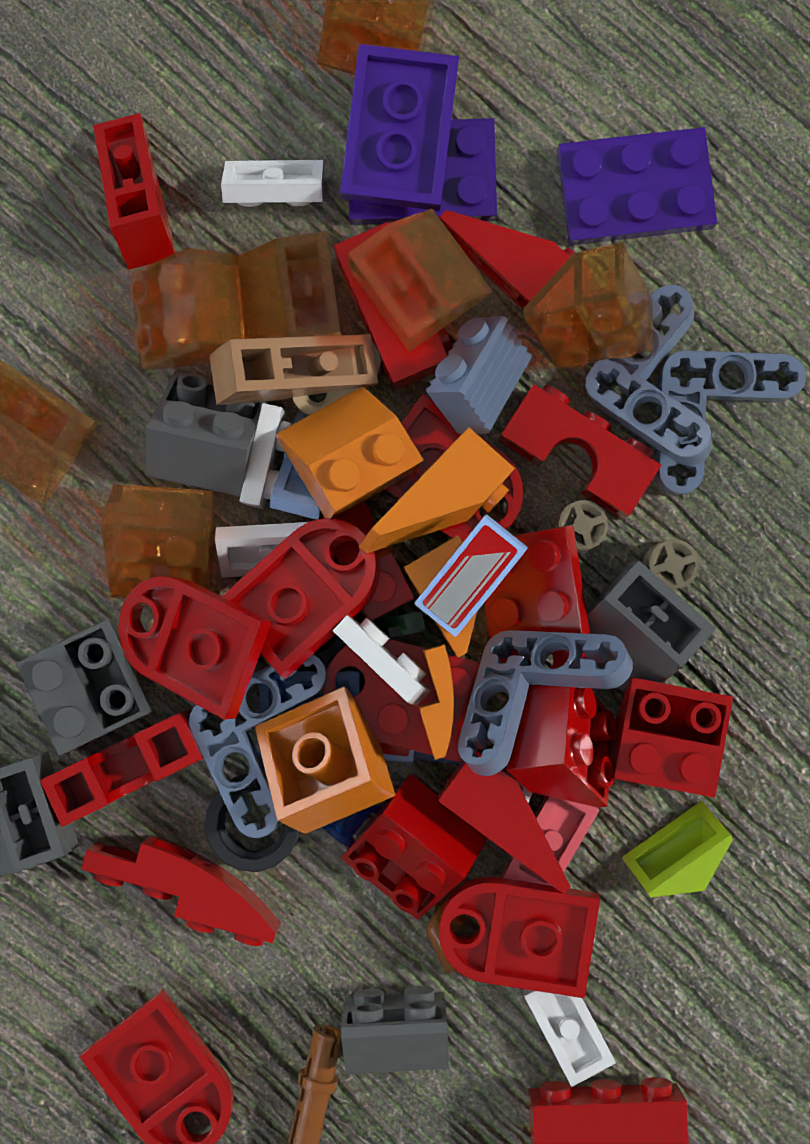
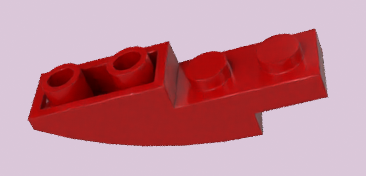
M151 835L141 843L139 852L102 842H96L86 850L81 870L94 873L93 879L99 883L110 886H123L124 882L143 887L142 893L163 900L171 899L172 895L179 896L174 917L186 920L185 925L190 929L205 933H212L215 931V928L235 933V940L251 946H262L264 941L272 944L274 942L280 921L266 904L227 870L196 852Z

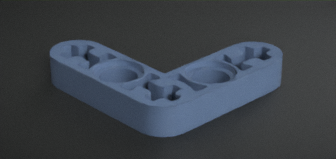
M666 285L658 288L648 298L595 363L586 377L585 386L591 402L600 411L675 462L682 465H695L705 460L712 450L713 440L708 423L702 417L646 381L689 329L694 320V306L690 293L678 285ZM676 303H679L681 314L677 316L670 313L663 320L662 307L665 305L672 308ZM660 323L662 333L664 336H661L660 333L656 330ZM638 338H646L654 343V349L651 354L642 359H634L626 353L629 344ZM617 378L619 390L628 396L625 406L621 396L611 390H607L602 395L599 383L603 380L611 383ZM645 402L659 404L663 408L662 415L656 422L651 424L638 422L634 415L636 409ZM672 419L675 429L684 435L689 436L694 431L697 432L699 442L697 447L688 444L683 449L680 448L679 437L668 429Z
M685 350L674 353L664 361L658 374V389L706 421V400L786 401L798 394L804 387L806 373L804 366L798 359L786 354ZM681 362L685 363L687 372L701 373L706 369L705 363H710L707 374L709 389L703 388L706 378H692L685 384V387H681L679 378L671 377L670 372L679 367ZM731 363L741 368L744 374V382L741 388L731 390L721 384L718 374L722 365ZM754 364L759 365V369H758V371H757V374H756V368H755V365H754ZM779 367H782L783 375L791 376L792 382L785 385L782 391L779 390L778 382L765 380L756 384L758 391L753 390L757 375H771ZM657 404V420L663 411L659 404ZM696 431L687 437H679L680 447L692 444L695 447L699 445ZM656 449L655 461L660 463L661 467L655 477L656 482L667 494L678 496L687 494L699 486L703 480L705 460L695 465H682L684 469L691 470V477L684 479L681 486L676 485V477L668 476L667 469L675 466L677 462Z
M510 630L494 635L484 648L459 737L458 752L462 760L475 774L481 776H492L500 772L508 764L529 684L611 689L622 685L630 677L633 670V661L623 642L616 636L606 634ZM512 650H516L519 656H510ZM556 650L569 651V658L563 666L556 669L545 668V661L552 652ZM582 653L586 655L587 659H583ZM608 655L615 657L616 661H608L605 669H599L597 663H604ZM509 657L507 663L503 664L501 658ZM498 692L509 693V700L501 710L497 712L485 710L486 703L492 695ZM483 724L489 727L488 731L483 726ZM489 739L494 745L493 749H485L482 756L479 757L475 753L476 750L484 749Z
M315 654L303 663L305 666H315L318 673L311 677L313 686L308 689L305 684L299 683L285 689L292 696L286 702L282 687L273 678V675L277 672L271 665L252 674L239 709L240 714L246 719V722L241 725L239 716L234 719L224 720L220 724L222 732L218 735L215 730H205L203 722L209 719L206 709L195 705L190 713L189 726L191 733L234 824L247 837L260 838L274 832L281 824V822L277 821L264 765L247 731L316 697L324 691L328 681V667L324 660ZM298 668L286 679L281 676L280 679L286 681L299 673ZM258 683L267 685L273 694V702L270 708L263 713L252 711L246 701L247 692L253 685ZM233 752L243 754L249 761V773L241 782H233L224 774V761ZM257 780L261 789L251 792L253 798L259 806L267 804L271 811L265 817L267 826L264 828L258 821L253 823L248 821L246 814L253 810L248 796H242L237 800L234 791L248 788Z

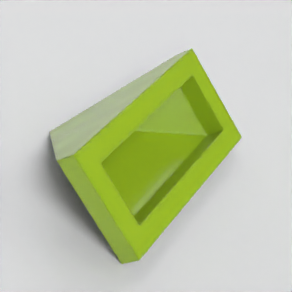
M701 800L621 858L650 898L705 891L733 838Z

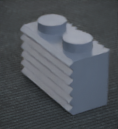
M504 316L476 317L464 323L458 331V341L453 344L454 348L448 351L449 356L438 364L435 370L436 378L430 381L431 386L426 389L428 395L458 434H463L468 427L476 434H489L531 360L532 354L526 352L528 348L522 345L523 340L517 338L518 333L512 331L514 326L508 324L509 319Z

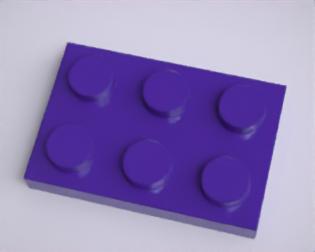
M359 44L340 189L341 199L440 211L459 56Z
M494 118L451 120L440 211L349 200L350 225L384 224L386 222L390 224L439 223V217L445 210L483 221H496L497 191Z
M705 127L570 142L558 145L557 157L568 246L710 230L717 225Z

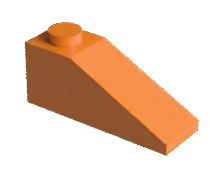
M468 427L372 527L359 547L366 553H370L468 521L481 506L489 513L509 491L502 483L515 468Z

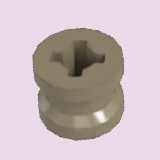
M580 500L567 505L556 516L554 528L573 526L574 532L577 533L575 534L577 552L587 551L599 545L606 537L608 518L604 510L596 503Z
M678 539L665 540L651 546L645 553L642 562L671 589L683 588L690 584L697 576L699 569V558L694 548L687 542Z

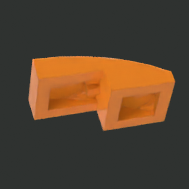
M443 644L423 650L438 700L418 705L435 760L446 755L451 738L454 712L452 674L448 654Z

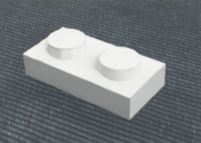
M323 160L225 161L221 182L223 203H238L241 206L253 207L263 202H286L292 206H305L312 202H322L324 164Z
M262 403L240 497V502L246 506L264 510L267 499L271 500V494L279 475V471L274 470L278 451L285 452L277 440L276 434L292 425V423L285 422L287 415L282 407Z
M308 522L216 527L215 544L221 577L245 576L293 531Z
M346 615L334 628L333 632L408 703L417 706L431 691L420 681L426 675V672L404 652L397 659L383 645L389 639L388 636L367 617L360 624L355 619Z
M526 989L522 991L571 1087L616 1063L582 998Z

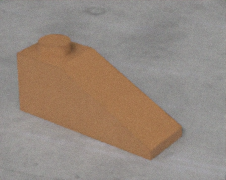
M371 334L232 339L209 355L216 405L266 402L378 384Z

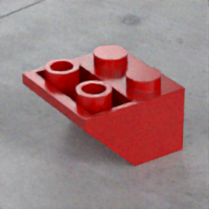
M631 677L615 719L617 736L615 740L611 741L610 760L614 768V779L715 798L733 696Z
M529 684L512 754L506 770L529 792L597 808L608 807L609 787H612L614 783V768L610 760L611 741L615 740L617 736V724L613 713L600 702L591 688Z
M409 774L394 790L395 796L384 801L343 853L341 859L351 866L359 877L371 882L391 898L399 909L408 912L419 920L465 879L488 838L440 803L437 794L412 774Z

